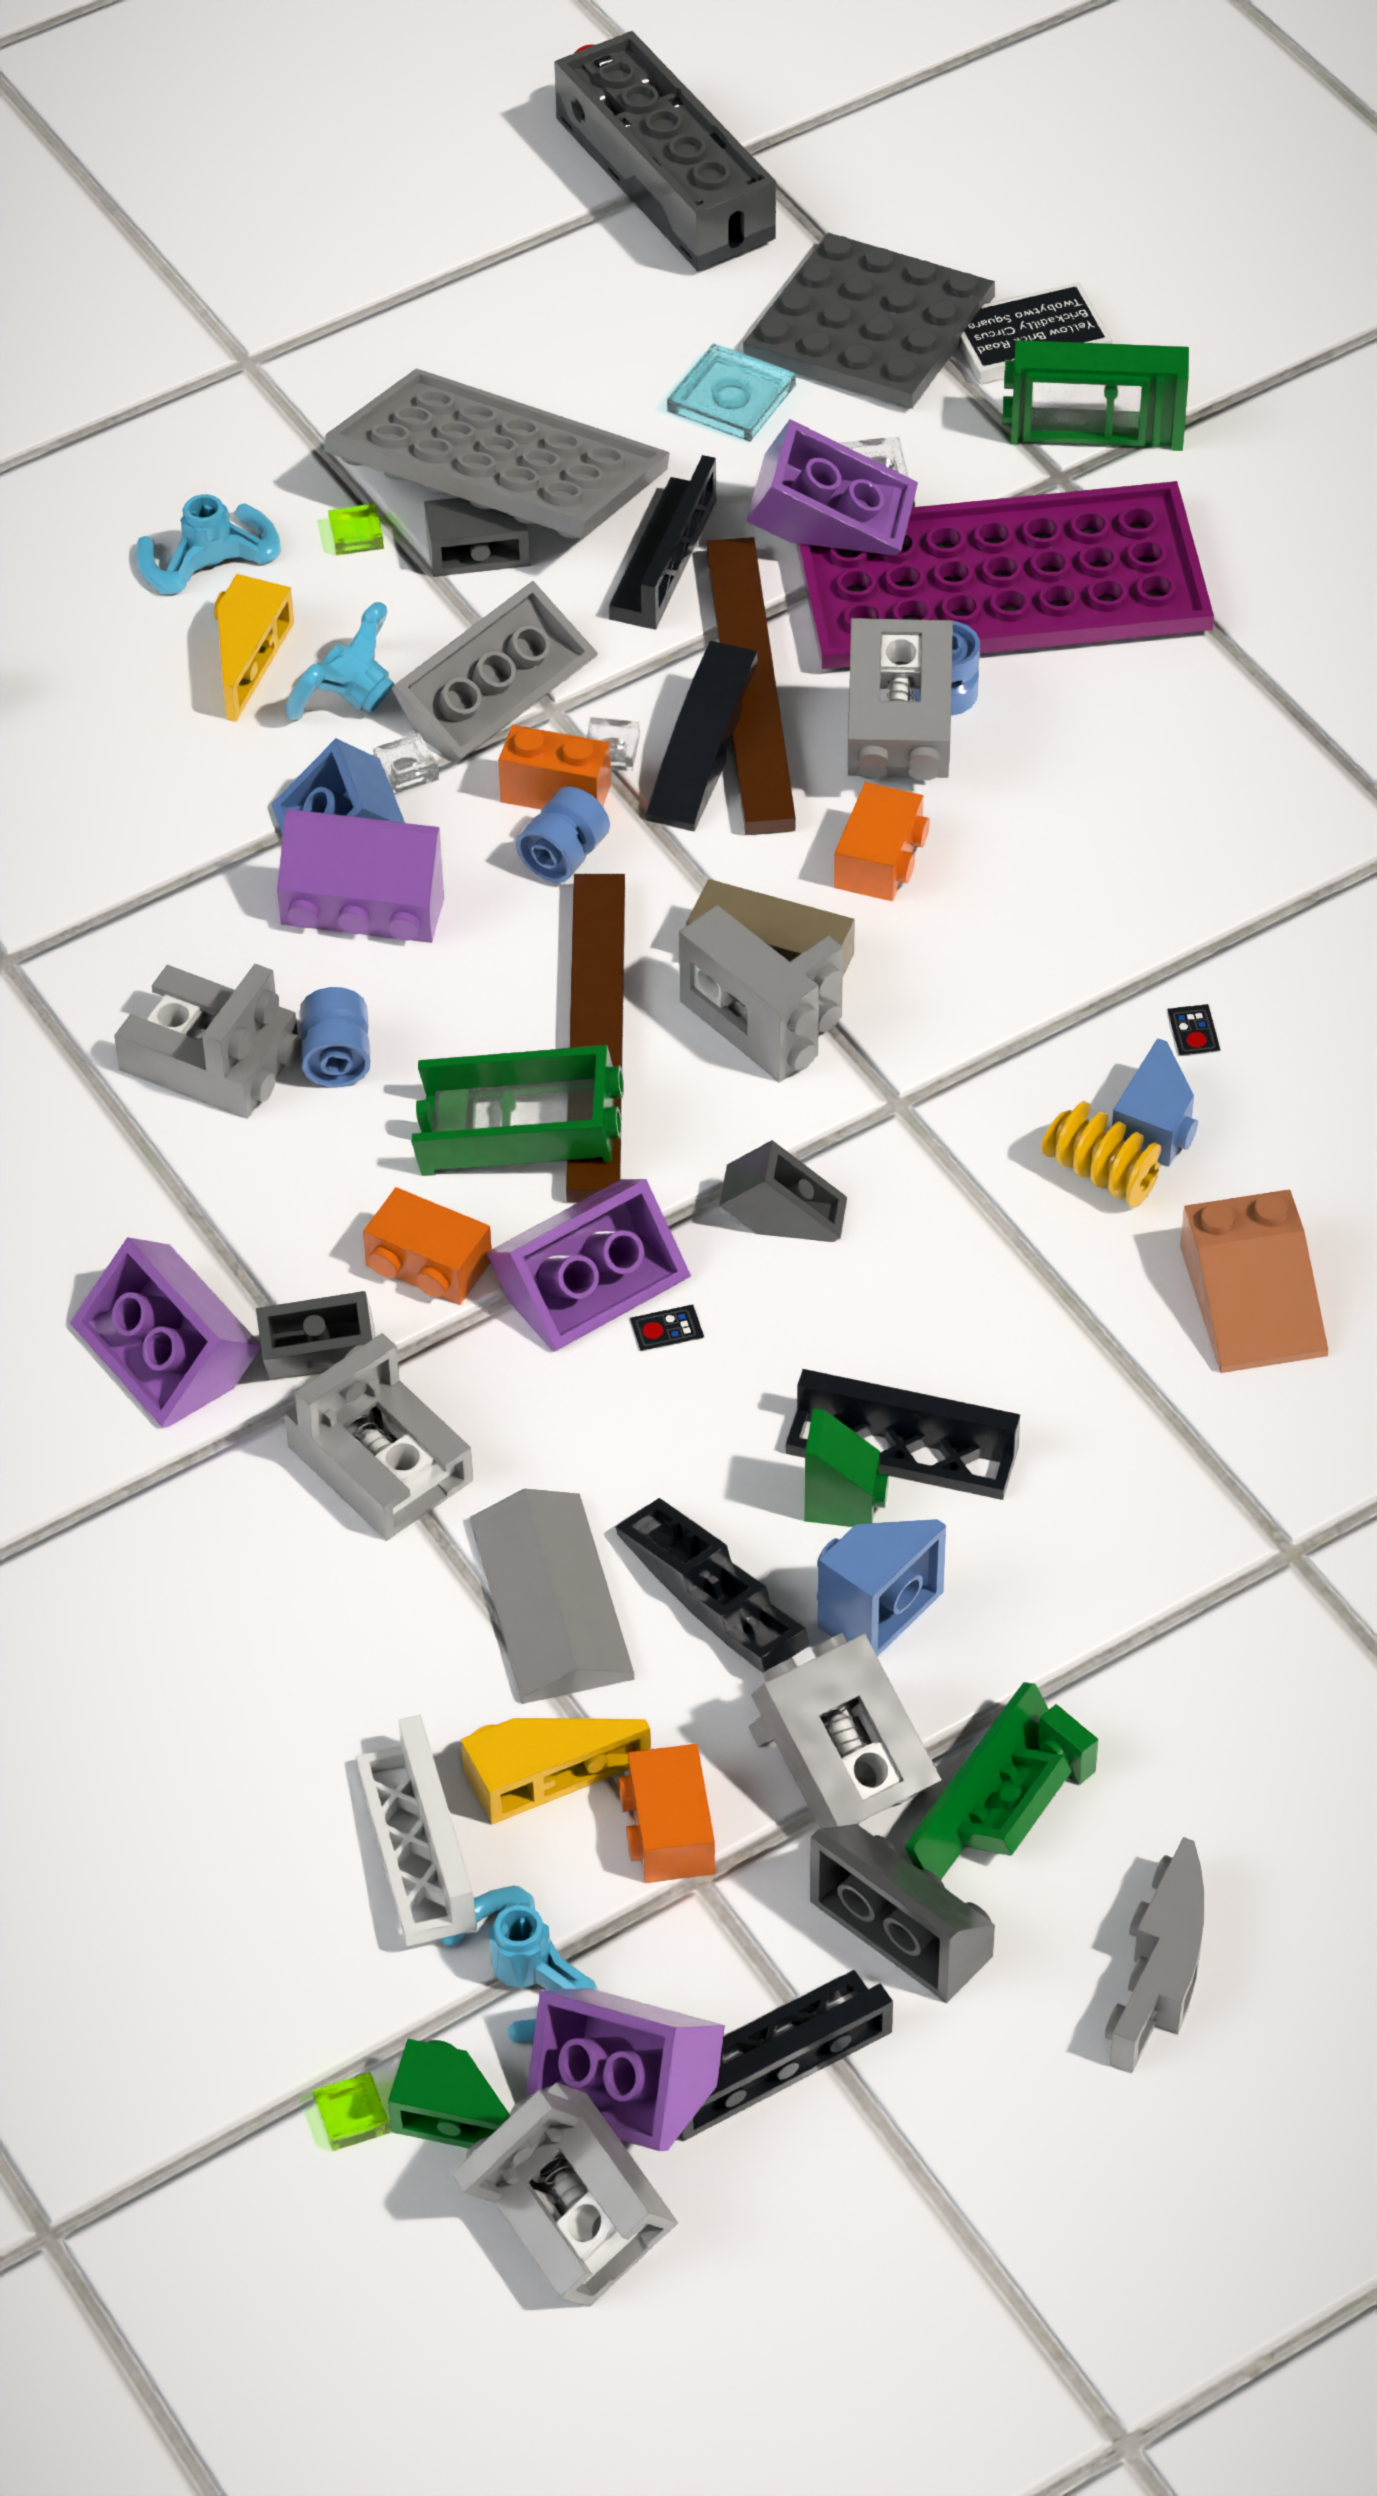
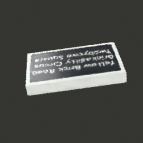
M1076 282L984 304L961 335L959 347L978 383L983 384L1004 379L1005 360H1015L1016 340L1113 344V340L1081 283Z

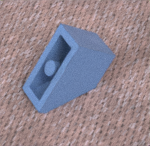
M1157 1038L1113 1109L1112 1126L1118 1121L1126 1125L1124 1142L1135 1132L1144 1135L1141 1152H1144L1153 1142L1161 1145V1154L1158 1162L1169 1167L1180 1148L1187 1150L1190 1147L1197 1131L1198 1120L1192 1118L1194 1094L1167 1041Z

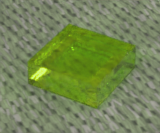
M376 504L328 510L329 526L336 556L384 549L383 534Z
M371 2072L312 2090L313 2100L332 2152L390 2133L389 2120Z

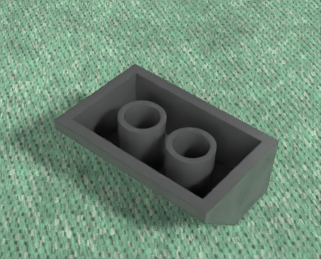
M858 1824L818 1829L810 1837V1902L944 2002L948 2003L993 1957L995 1924L991 1922L987 1913L978 1905L972 1902L965 1903L948 1891L942 1881L930 1870L918 1869L900 1856L896 1847L883 1836H873Z

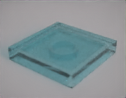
M712 343L667 398V411L751 442L796 386V373Z

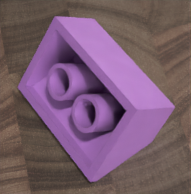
M287 809L284 819L277 885L281 925L432 943L444 901L440 827Z
M621 1179L486 1252L508 1301L552 1351L559 1350L691 1277L647 1179Z
M130 1237L125 1239L70 1322L74 1329L162 1427H170L233 1390L261 1349L258 1340L170 1244Z
M591 1988L540 1990L526 2096L535 2094L539 2089L543 2090L552 2087L556 2082L585 2092L619 2140L656 2151H668L717 2087L725 2025Z

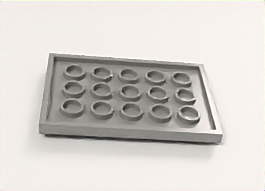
M418 368L411 371L326 433L324 452L341 457L347 464L355 466L365 465L383 471L391 479L409 480L427 486V489L433 493L441 495L451 494L470 501L471 505L477 508L495 509L513 515V518L521 523H536L554 529L559 535L571 539H584L668 469L670 456L668 451Z

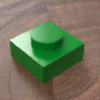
M1055 1704L1040 1716L1038 1751L1064 1755L1072 1771L1069 1777L1080 1785L1096 1772L1098 1738L1059 1705Z

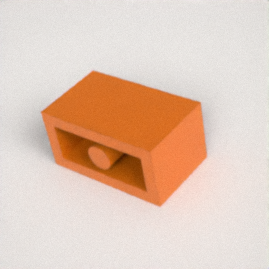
M517 725L511 726L498 759L501 803L541 810L560 788L572 786L589 793L604 806L611 787L610 742Z
M864 782L834 852V888L893 902L900 883H908L910 881L915 863V854L913 853L915 847L923 848L928 836L930 818L923 817L924 795Z
M398 1187L394 1188L363 1230L366 1266L373 1268L374 1271L384 1277H394L420 1288L429 1296L442 1297L458 1305H461L490 1264L486 1254L487 1251L492 1249L490 1225Z
M698 1743L627 1752L628 1776L618 1777L619 1796L622 1812L633 1811L635 1825L626 1826L628 1851L631 1862L641 1860L645 1883L715 1874V1840Z

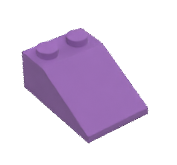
M789 419L764 454L746 521L791 543L897 556L902 550L918 482Z

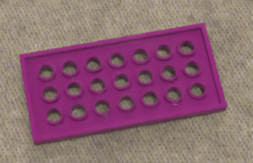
M1178 481L912 507L902 546L905 552L899 553L897 556L796 543L822 669L850 667L851 618L903 619L902 617L906 615H918L921 620L957 621L968 625L977 633L980 639V653L1213 630L1214 613ZM1133 523H1141L1145 528L1135 529L1129 527L1128 525ZM1094 528L1098 533L1088 534L1080 530ZM1035 533H1047L1049 538L1041 539L1032 535ZM996 537L1002 542L989 543L984 541V539ZM941 542H949L952 543L954 547L941 548L936 546V544ZM843 552H855L857 554V557L846 558L840 556L839 554ZM1147 556L1151 557L1154 562H1141L1137 558ZM1101 561L1104 562L1106 567H1093L1089 563ZM1054 566L1058 571L1045 572L1040 568ZM996 571H1006L1010 576L997 577L994 576L992 573ZM947 576H959L962 581L949 582L944 580L943 578ZM911 581L913 586L901 587L894 583ZM858 585L863 586L865 590L853 592L846 588ZM1158 590L1164 596H1150L1146 592ZM1110 595L1115 601H1102L1097 597ZM1053 600H1062L1067 605L1053 606L1048 602ZM1015 605L1019 610L1005 611L1000 609V607ZM966 610L970 615L956 616L951 612Z

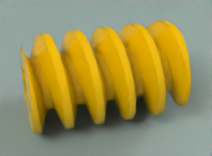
M1086 1101L1079 1103L1073 1111L1069 1109L1060 1113L1051 1123L1043 1137L1042 1154L1049 1158L1056 1156L1057 1163L1066 1168L1073 1167L1074 1172L1083 1178L1091 1177L1092 1184L1101 1189L1108 1187L1112 1196L1118 1199L1126 1198L1129 1206L1135 1208L1141 1205L1151 1192L1158 1178L1160 1168L1158 1159L1161 1154V1145L1153 1142L1144 1152H1141L1144 1135L1135 1132L1124 1142L1126 1125L1120 1121L1115 1123L1108 1131H1105L1109 1115L1100 1111L1089 1121L1091 1104Z

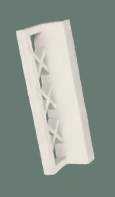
M421 1714L398 1719L401 1746L355 1756L358 1774L407 1946L477 1930L472 1887ZM405 1765L407 1775L396 1789L381 1784L373 1778V1772ZM411 1791H412V1793H413L414 1798L411 1797V1796H408ZM380 1800L385 1801L383 1806H381ZM398 1808L420 1817L408 1834L387 1825L388 1820ZM424 1835L427 1842L421 1840ZM392 1844H395V1845L398 1846L395 1851H394V1848H393V1845H392ZM411 1852L433 1862L421 1879L399 1869ZM437 1880L440 1887L434 1885ZM405 1889L411 1891L408 1896L406 1894ZM425 1897L445 1906L448 1916L415 1923L412 1912Z

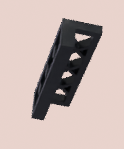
M702 455L690 481L670 477L609 604V620L653 630L657 629L717 501L715 457Z
M802 1369L797 1384V1411L786 1441V1454L805 1458L807 1439L803 1438L807 1422H811L813 1409H821L827 1411L863 1439L870 1435L886 1439L891 1447L880 1452L879 1474H887L896 1478L990 1498L1004 1499L1019 1449L1021 1414ZM923 1447L938 1449L945 1459L933 1465L917 1463L911 1453ZM979 1458L1000 1462L996 1479L974 1475L966 1467V1464Z
M854 1969L724 2036L717 2087L679 2135L682 2141H686L892 2033L893 2000L882 1984L879 1983L868 1989ZM849 1993L853 1996L847 2001L827 2010L828 2004ZM790 2024L796 2026L793 2029L775 2037L776 2032L786 2027L787 2025ZM765 2037V2041H764V2042L759 2041L760 2039H762V2038ZM737 2051L744 2053L739 2057L723 2064L724 2058L732 2055L733 2053Z

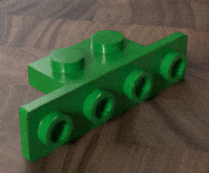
M1023 1682L906 1842L905 1850L913 1865L918 1869L930 1870L942 1880L965 1847L1012 1856L1072 1771L1064 1755L1035 1750L1038 1746L1040 1716L1049 1710L1035 1683Z

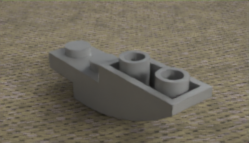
M1186 1837L1182 1838L1173 1857L1164 1855L1160 1860L1152 1882V1888L1156 1889V1892L1150 1903L1145 1901L1139 1903L1129 1928V1934L1136 1937L1134 1961L1137 1963L1128 1985V1990L1133 1993L1126 2006L1119 2003L1116 2004L1105 2030V2038L1112 2040L1110 2065L1129 2073H1133L1155 2026L1178 2035L1188 2012L1197 1981L1204 1927V1885L1195 1842Z

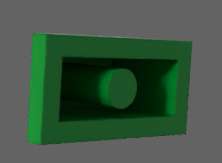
M813 1409L805 1450L804 1521L853 1527L855 1524L873 1523L875 1507H886L889 1487V1475L879 1474L880 1451L827 1411L821 1409Z
M407 2039L388 2099L391 2133L470 2149L479 2140L491 2136L510 2118V2114L466 2050L457 2049L452 2044L441 2040L422 2042Z

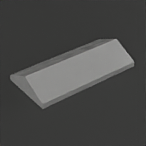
M531 581L398 681L392 687V691L417 736L456 763H459L595 659L598 652L534 581Z
M523 1488L470 1516V1524L522 1704L635 1680L633 1667L580 1493Z

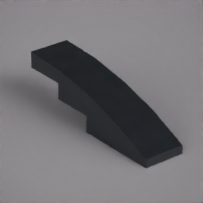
M709 641L671 735L646 812V821L695 831L726 764V747L742 715V698L758 666L757 651Z
M661 1498L656 1499L615 1526L617 1535L648 1570L699 1621L762 1673L792 1658L810 1646L806 1628L770 1603L767 1587L732 1563L727 1544Z

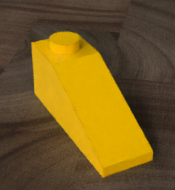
M237 573L227 590L221 591L218 594L214 605V618L218 620L226 716L227 720L234 722L238 720L294 624L291 587Z
M512 1718L497 1725L482 1726L470 1736L461 1739L463 1773L491 1825L627 1771V1752L651 1749V1731L646 1719Z

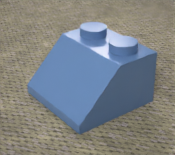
M337 738L271 804L282 835L287 809L405 823L380 758Z
M938 1519L855 1524L840 1540L834 1538L829 1541L822 1549L817 1560L818 1592L816 1598L818 1600V1628L831 1637L843 1633L847 1642L866 1634L878 1657L944 1593L946 1525Z

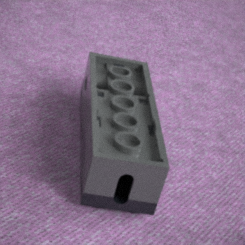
M633 30L596 45H584L573 54L554 61L556 119L696 271L776 239V180Z

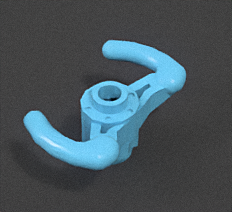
M200 494L191 497L182 508L183 517L180 519L182 539L166 571L159 569L155 562L154 541L149 536H142L138 539L135 557L139 571L149 585L162 594H175L185 589L187 582L195 571L204 566L216 565L227 558L242 557L259 564H267L273 561L281 552L280 537L274 524L254 507L242 503L236 508L235 514L239 520L251 526L259 534L260 538L230 523L228 509L219 498L209 494Z
M374 602L363 612L360 629L346 648L337 644L321 664H312L301 675L285 705L286 715L289 719L299 720L302 718L305 705L317 688L336 692L359 711L364 709L368 713L373 712L385 699L394 686V682L388 678L389 672L374 660L376 638L386 620L388 612L384 603Z
M512 1885L490 1890L474 1898L476 1924L483 1918L495 1912H500L494 1926L489 1928L490 1954L495 1976L507 1986L525 1988L539 1984L548 1990L578 1988L598 1990L593 1979L585 1976L561 1958L550 1939L549 1926L542 1922L539 1912L535 1910L533 1896L525 1889ZM466 1933L440 1938L445 1946L453 1947L458 1945ZM536 2019L514 2021L508 2028L509 2038L514 2043L533 2042Z

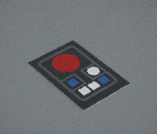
M1209 1004L1167 1009L1179 1056L1221 1051Z
M693 1304L630 1317L640 1351L704 1338Z

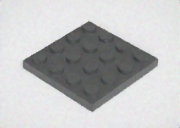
M828 232L743 342L744 358L913 409L961 343V335L982 306L990 303L995 297V281Z

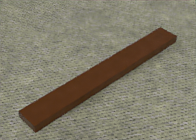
M755 538L706 541V556L718 642L755 650L758 655V666L742 698V715L732 734L745 835L796 831V817Z
M574 874L570 1048L607 1045L612 1065L621 1066L623 1073L625 874ZM592 1092L568 1093V1121L591 1120ZM615 1098V1107H619L622 1125V1098ZM621 1138L613 1139L612 1161L604 1162L602 1157L567 1161V1202H580L621 1180Z

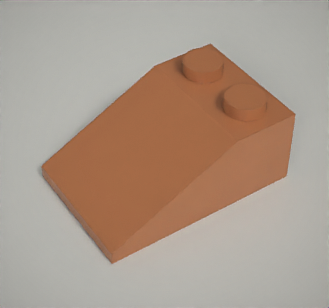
M1291 1190L1185 1205L1180 1248L1220 1373L1328 1356L1329 1349L1305 1231Z

